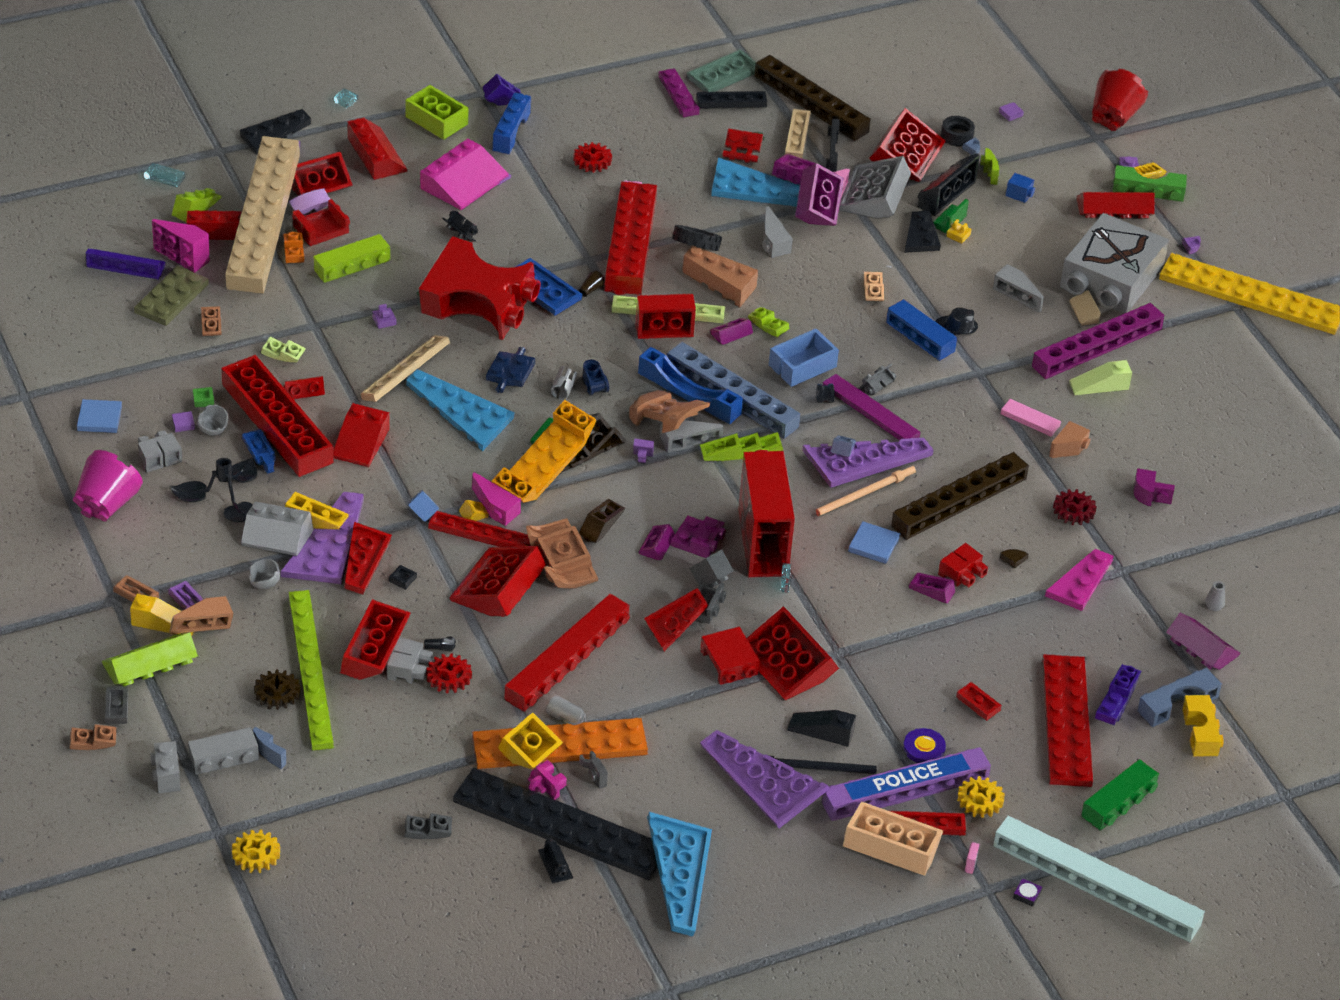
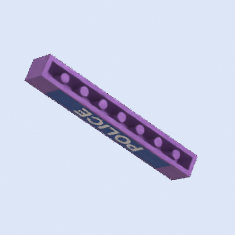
M980 747L968 749L922 763L911 764L906 767L869 775L857 780H850L838 785H831L829 790L822 795L821 803L831 821L853 816L861 801L883 808L959 788V786H962L963 781L969 782L970 777L977 780L978 776H980L982 780H985L989 777L991 765Z

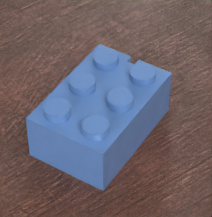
M814 329L770 348L769 366L778 375L781 374V378L792 387L836 368L839 350L822 333Z

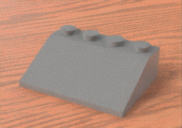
M900 156L855 165L841 197L839 210L873 218H888L894 215L911 174L904 157Z

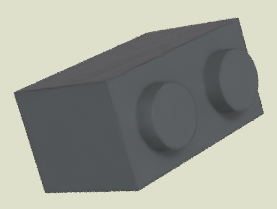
M722 550L689 568L699 587L702 584L712 588L729 579L727 575L734 571Z

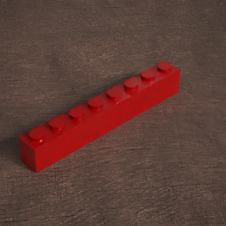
M610 593L505 685L504 700L523 712L530 706H534L542 695L547 694L556 683L562 681L568 672L573 671L583 659L589 657L594 649L599 648L609 636L615 634L620 626L628 622L630 618V605Z

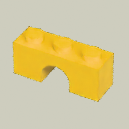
M1185 695L1182 706L1185 725L1199 726L1192 728L1189 740L1193 757L1218 756L1220 747H1223L1224 739L1223 735L1219 734L1220 723L1215 718V704L1211 702L1210 695Z

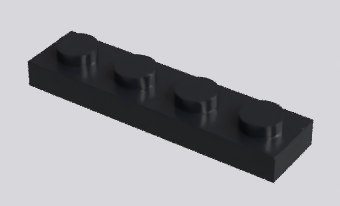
M765 91L696 92L697 105L703 109L767 107Z

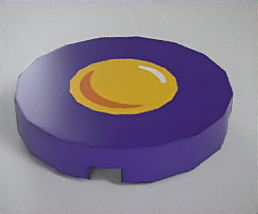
M918 728L910 731L905 736L903 749L910 760L922 763L930 759L943 757L946 743L940 733L932 729Z

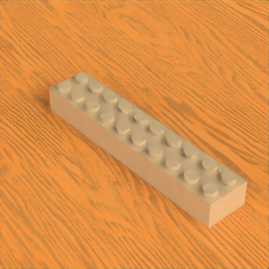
M262 136L225 273L226 287L229 290L264 294L300 156L299 140Z

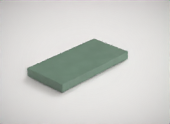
M740 49L687 72L686 78L704 92H716L754 75L756 61Z

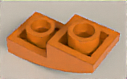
M289 232L284 234L286 263L304 262L302 233Z

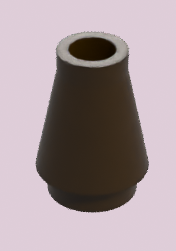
M598 271L590 272L578 290L582 293V296L587 297L590 293L603 286L605 278Z

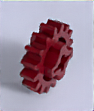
M1068 489L1067 493L1061 491L1060 495H1056L1054 500V514H1058V519L1063 518L1064 523L1070 521L1072 525L1075 522L1082 525L1084 521L1088 524L1089 520H1093L1096 514V501L1091 500V495L1085 496V491L1082 493H1078V489L1075 492Z

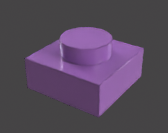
M1130 156L1120 157L1119 166H1139L1137 157Z

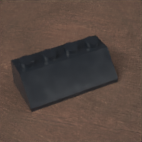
M976 153L951 165L935 181H932L924 190L922 189L917 197L918 208L930 211L932 215L936 216L975 184L980 154Z

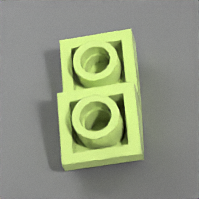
M270 337L263 346L261 354L280 361L298 362L306 348L290 340L284 344Z

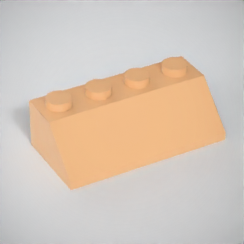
M861 801L847 825L843 847L925 876L934 859L943 830Z

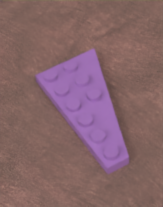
M343 492L332 507L349 514L346 521L339 529H314L299 554L292 556L281 570V577L342 584L349 558L354 522L358 523L364 494Z
M718 730L700 742L702 748L778 829L829 790L827 784L819 783L813 780L811 776L803 775L795 771L793 767L766 754L763 755L757 752L756 749L750 746L747 747Z

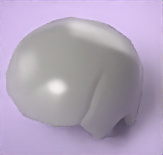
M208 405L202 413H199L197 419L198 428L209 436L219 435L227 427L228 413L221 406Z
M272 559L256 561L249 568L250 582L257 589H269L275 586L280 579L278 564Z

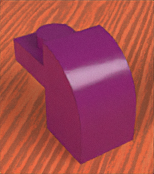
M1137 468L1133 487L1135 498L1147 506H1151L1152 501L1171 504L1175 485L1155 482L1157 471Z

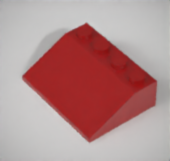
M904 108L893 120L869 159L875 162L903 156L911 172L909 179L920 182L944 145L945 140Z
M537 546L489 547L449 598L452 602L489 616H508L535 579L541 574L544 567H546V563Z
M784 606L747 637L748 642L759 659L758 671L785 701L823 683L839 669L828 653Z

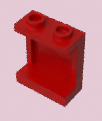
M332 199L328 200V208L306 216L299 209L292 212V226L298 233H302L303 239L309 246L349 233L350 219Z
M740 626L701 636L700 651L703 656L709 655L718 671V682L720 685L758 675L759 659Z

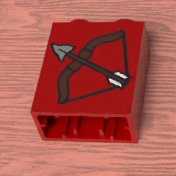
M757 450L755 452H744L738 512L748 577L789 576L795 516L784 451Z

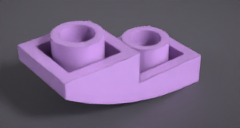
M318 189L302 194L289 202L294 211L299 209L304 215L314 208L318 212L327 207L330 198L324 189Z

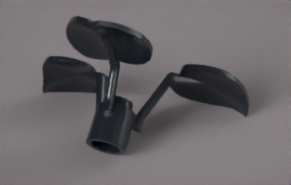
M253 457L232 465L230 459L220 458L216 460V470L212 471V477L208 486L200 481H189L177 486H171V491L177 498L193 503L206 498V493L210 491L215 477L220 482H228L233 506H228L224 509V517L232 522H245L246 515L253 504L249 502L237 504L235 502L231 481L236 480L240 483L252 481L257 477V468Z

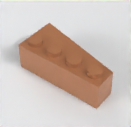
M691 246L684 255L683 273L699 283L704 282L710 290H717L722 293L723 298L733 300L739 308L757 287V269L695 246Z

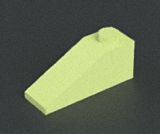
M1127 360L1107 362L1071 379L1069 383L1074 395L1129 390L1132 371Z

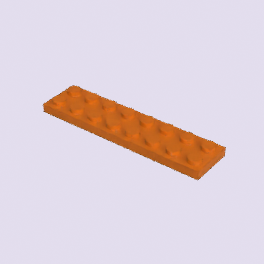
M642 718L582 722L578 725H546L563 743L542 762L547 760L551 763L579 761L580 755H583L585 759H590V751H593L596 754V758L599 757V759L648 755ZM514 728L473 731L472 738L477 769L520 766L512 763L498 749L503 737Z

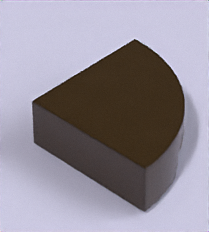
M1009 549L1000 553V558L1014 568L1026 561L1029 556L1028 553L1017 549Z

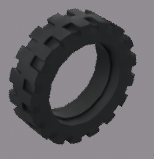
M676 224L672 239L690 246L719 251L722 236L698 228Z

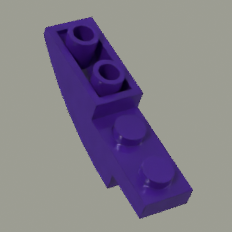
M1121 665L1110 684L1105 698L1096 711L1095 719L1111 725L1119 722L1141 675L1140 670L1132 666Z

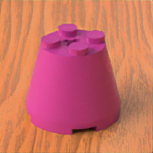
M94 450L86 459L73 501L82 509L81 513L85 517L91 518L93 516L106 522L109 517L140 490L143 480L139 472L132 465L127 467L123 462L117 460L118 456L111 452Z

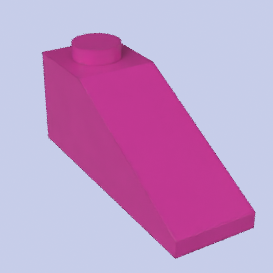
M475 472L472 474V490L493 520L506 526L521 513L520 498Z

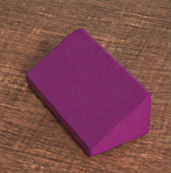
M739 318L712 328L710 333L720 344L724 345L752 334L753 329L750 320Z
M670 524L653 526L638 553L652 559L662 560L675 535Z

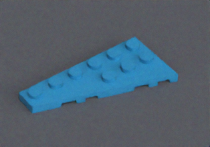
M718 157L711 196L797 207L800 185Z
M416 369L406 379V385L419 397L425 398L432 408H437L442 417L457 430L463 431L471 442L475 441L478 444V448L482 451L514 419V412L419 369Z
M649 812L647 819L671 931L693 937L696 931L712 829Z

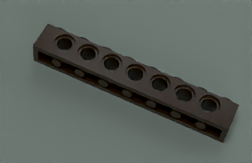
M768 55L755 63L754 77L807 111H811L813 115L832 126V119H839V131L852 140L856 141L869 133L871 121L869 117L772 55Z
M1015 452L1004 455L1000 459L988 463L986 466L974 470L970 474L958 478L956 481L944 485L940 489L928 493L926 496L914 500L902 508L896 509L893 512L891 527L900 533L905 540H908L1026 480L1029 465Z

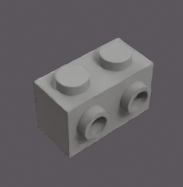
M176 741L154 743V752H151L150 756L151 766L156 765V769H152L153 782H158V792L181 791Z

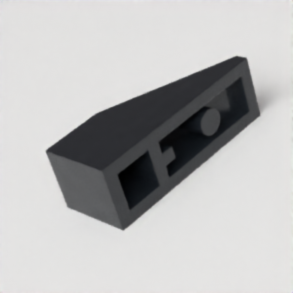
M839 710L793 713L787 731L849 747L855 729L856 715Z

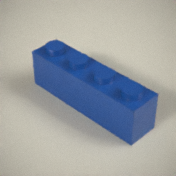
M904 299L888 308L886 323L937 360L941 361L955 352L957 337Z

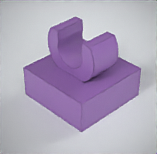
M386 304L379 305V310L372 311V317L378 329L396 325V317L391 308H387Z
M634 439L633 454L638 455V462L646 463L647 456L653 457L654 441Z

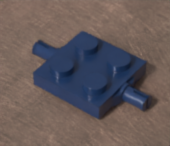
M520 346L515 354L499 351L486 374V381L498 383L496 387L498 393H503L506 386L523 387L536 362L535 357L524 355L526 352L524 347L521 349Z

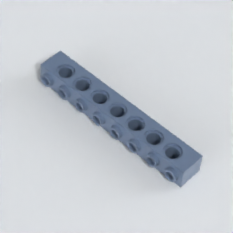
M681 342L667 353L671 363L694 383L713 390L728 389L743 397L742 413L770 431L778 432L779 436L783 439L799 428V412L687 344Z

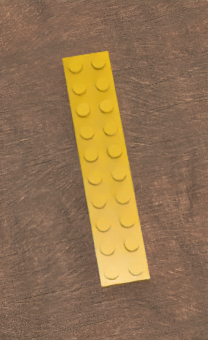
M1170 254L1159 276L1160 280L1333 335L1336 334L1340 325V306L1297 293L1178 254Z

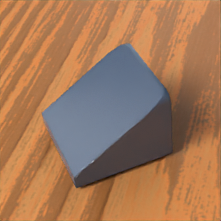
M838 435L833 439L831 452L849 457L856 440Z

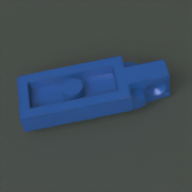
M258 429L242 434V440L258 466L263 465L267 474L275 472V452L262 430Z

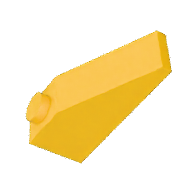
M294 492L285 504L287 508L309 511L311 513L313 529H339L349 515L298 492Z
M136 594L130 607L131 625L170 633L172 617L181 611L157 597Z

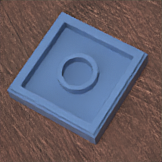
M82 399L77 431L117 433L122 401Z
M862 521L849 546L848 552L886 564L899 540L900 533Z

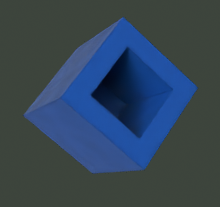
M1014 173L1007 183L1006 196L1026 203L1029 197L1032 198L1034 195V179Z

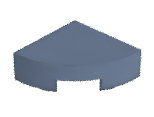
M975 137L964 143L963 150L971 155L979 154V140Z

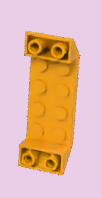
M564 400L553 412V422L510 470L503 467L492 482L520 498L523 503L536 500L585 446L596 423V419Z

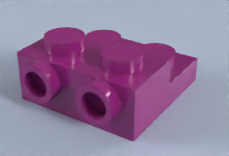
M786 154L775 160L772 175L800 185L803 170L816 163Z
M687 515L672 538L671 546L707 558L712 552L716 551L719 540H723L725 537V522L708 516L704 520H700Z

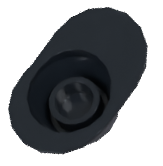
M962 307L953 309L949 315L940 317L935 321L953 335L972 334L978 329V324L974 320V311Z

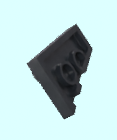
M913 211L905 253L940 251L941 244L930 211Z

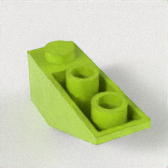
M210 188L176 195L171 216L186 222L187 211H207L222 196L216 194V191Z

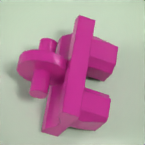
M547 760L532 770L528 778L530 781L529 790L534 792L540 791L541 793L546 792L555 800L559 798L560 790L566 786L567 778L562 773L553 777L551 775L554 773L553 764Z

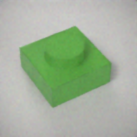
M212 387L193 389L195 408L214 405Z

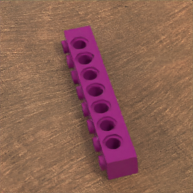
M1152 303L1140 306L1062 341L1053 343L1048 347L1037 350L1033 355L1032 367L1046 380L1161 330L1165 315Z

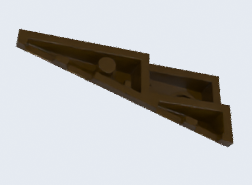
M600 413L592 414L591 416L596 419V423L585 446L561 473L619 444L625 443L626 439L616 427H611Z

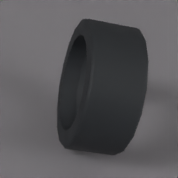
M963 116L947 117L942 123L941 137L949 145L963 146L964 143L974 138L975 125L970 119ZM951 129H960V130H963V131H965V132H964V133H956V132L951 131Z

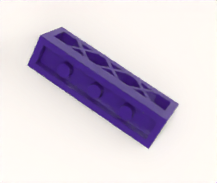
M89 248L86 251V264L88 268L159 280L166 266L165 261Z

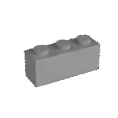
M251 727L188 742L189 758L195 775L259 760L258 744Z

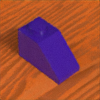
M497 73L482 87L485 99L489 103H495L497 106L508 105L514 93H521L517 87Z

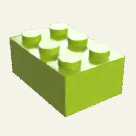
M428 85L405 100V117L445 140L468 125V107L432 85Z

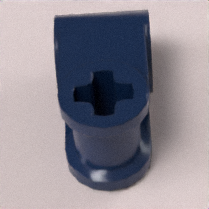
M593 359L586 360L583 363L582 381L586 386L588 394L591 396L600 391L609 392L608 378L604 374L600 363Z

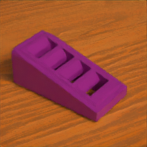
M917 572L909 584L910 589L946 604L955 594L954 580Z

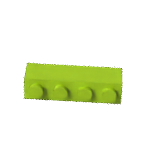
M378 234L313 256L314 271L326 283L390 261V246Z

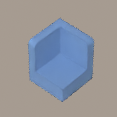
M423 490L408 502V506L423 521H427L439 509V506Z

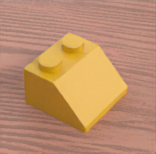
M532 712L503 737L498 749L512 763L533 770L562 745L563 742Z

